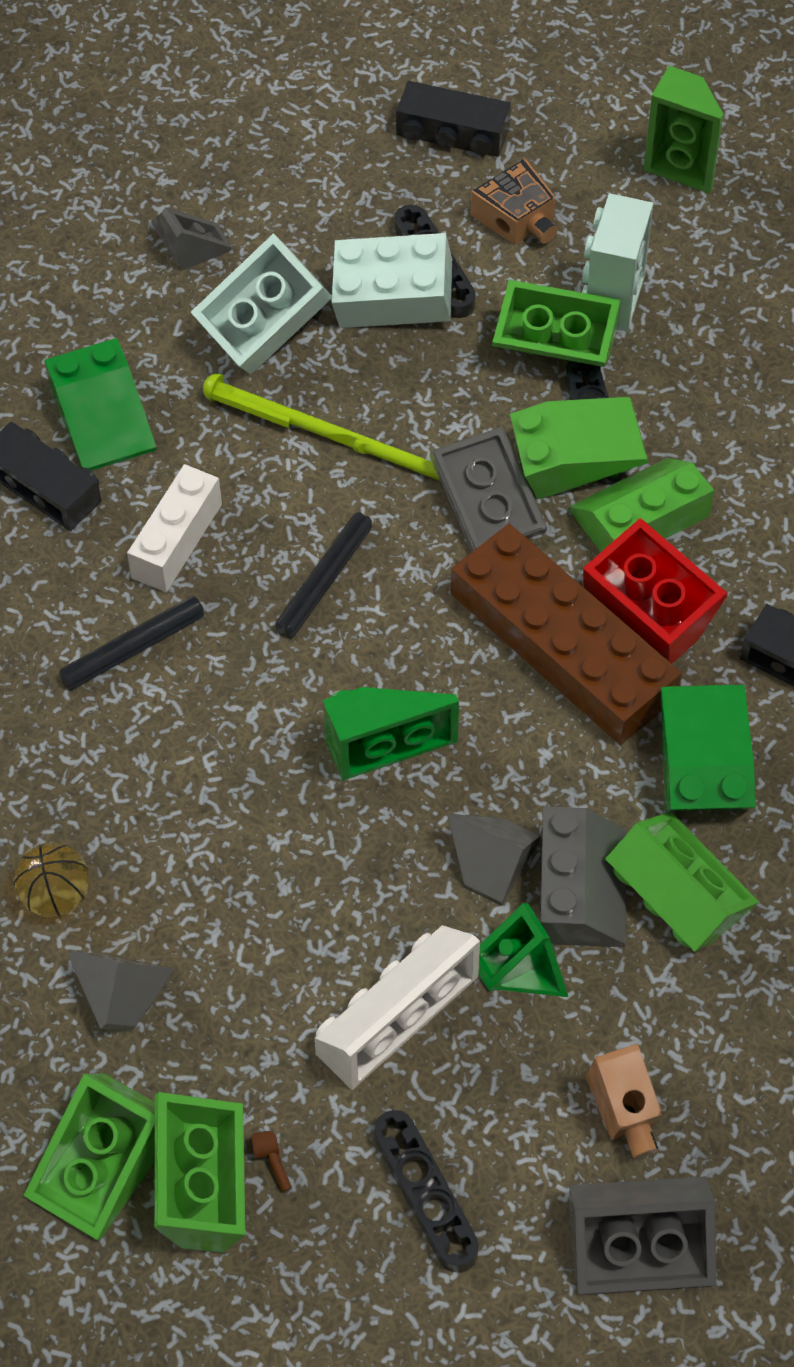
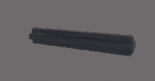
M361 512L352 515L277 619L276 630L279 634L287 638H292L297 634L372 529L370 517L363 515Z
M191 596L62 667L59 670L62 682L69 690L82 685L204 616L202 604L195 596Z

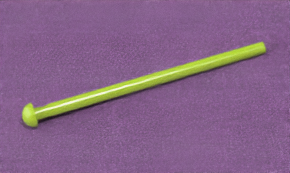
M212 374L203 383V393L211 402L219 401L287 428L289 424L352 447L355 452L376 456L440 481L432 461L224 383V376L222 374Z

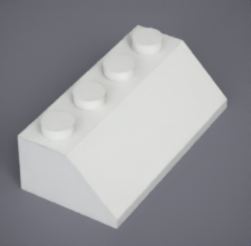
M443 925L432 935L430 933L422 935L415 942L411 953L401 962L396 960L389 964L382 972L380 981L371 989L364 988L356 993L350 1000L346 1011L338 1018L334 1016L328 1018L318 1028L315 1037L316 1055L353 1090L478 978L480 940L472 934Z

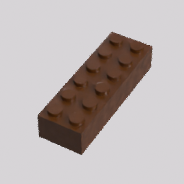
M510 523L451 568V595L620 746L661 712L660 688L680 686L682 672Z

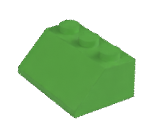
M668 66L651 97L644 171L710 194L714 183L723 112L703 77Z
M509 280L492 346L605 367L611 357L617 333L620 300Z
M666 458L569 506V511L599 551L602 552L639 518L643 519L666 539L709 517L714 489L692 462Z
M672 812L636 823L605 858L614 868L615 876L625 885L632 886L643 898L644 906L655 916L661 917L673 929V935L678 942L685 947L691 948L694 952L711 945L759 903L742 883Z
M158 1092L155 1095V1229L180 1248L224 1253L245 1236L242 1103Z

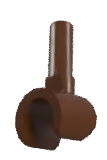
M271 1131L253 1133L252 1143L255 1159L269 1157L270 1166L281 1192L284 1193L291 1190L292 1186L281 1163L282 1160L279 1155L276 1135Z

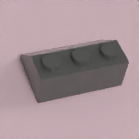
M543 806L539 921L554 945L625 947L626 885L615 876L614 868L605 858L626 836V829L587 808Z
M706 1176L569 1185L570 1225L578 1295L717 1286L715 1200Z

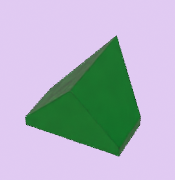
M523 903L480 944L478 974L488 991L504 990L568 997L550 937L530 905Z

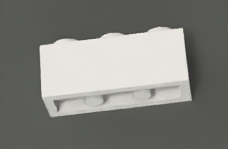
M183 465L127 552L132 579L167 593L222 505L218 477L188 465Z

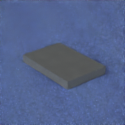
M503 426L431 450V461L471 552L508 523L527 539L546 533L547 525Z

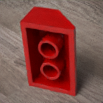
M641 518L583 567L584 588L671 664L699 640L727 598V592Z

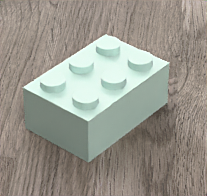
M609 193L605 207H598L595 214L593 230H597L594 236L589 235L587 239L584 258L590 259V261H586L582 283L588 285H584L582 293L619 299L620 311L617 330L628 332L645 277L653 202Z
M273 233L198 304L191 313L238 366L251 375L328 303L333 296Z
M446 233L335 240L332 306L339 327L349 328L450 321L452 256Z

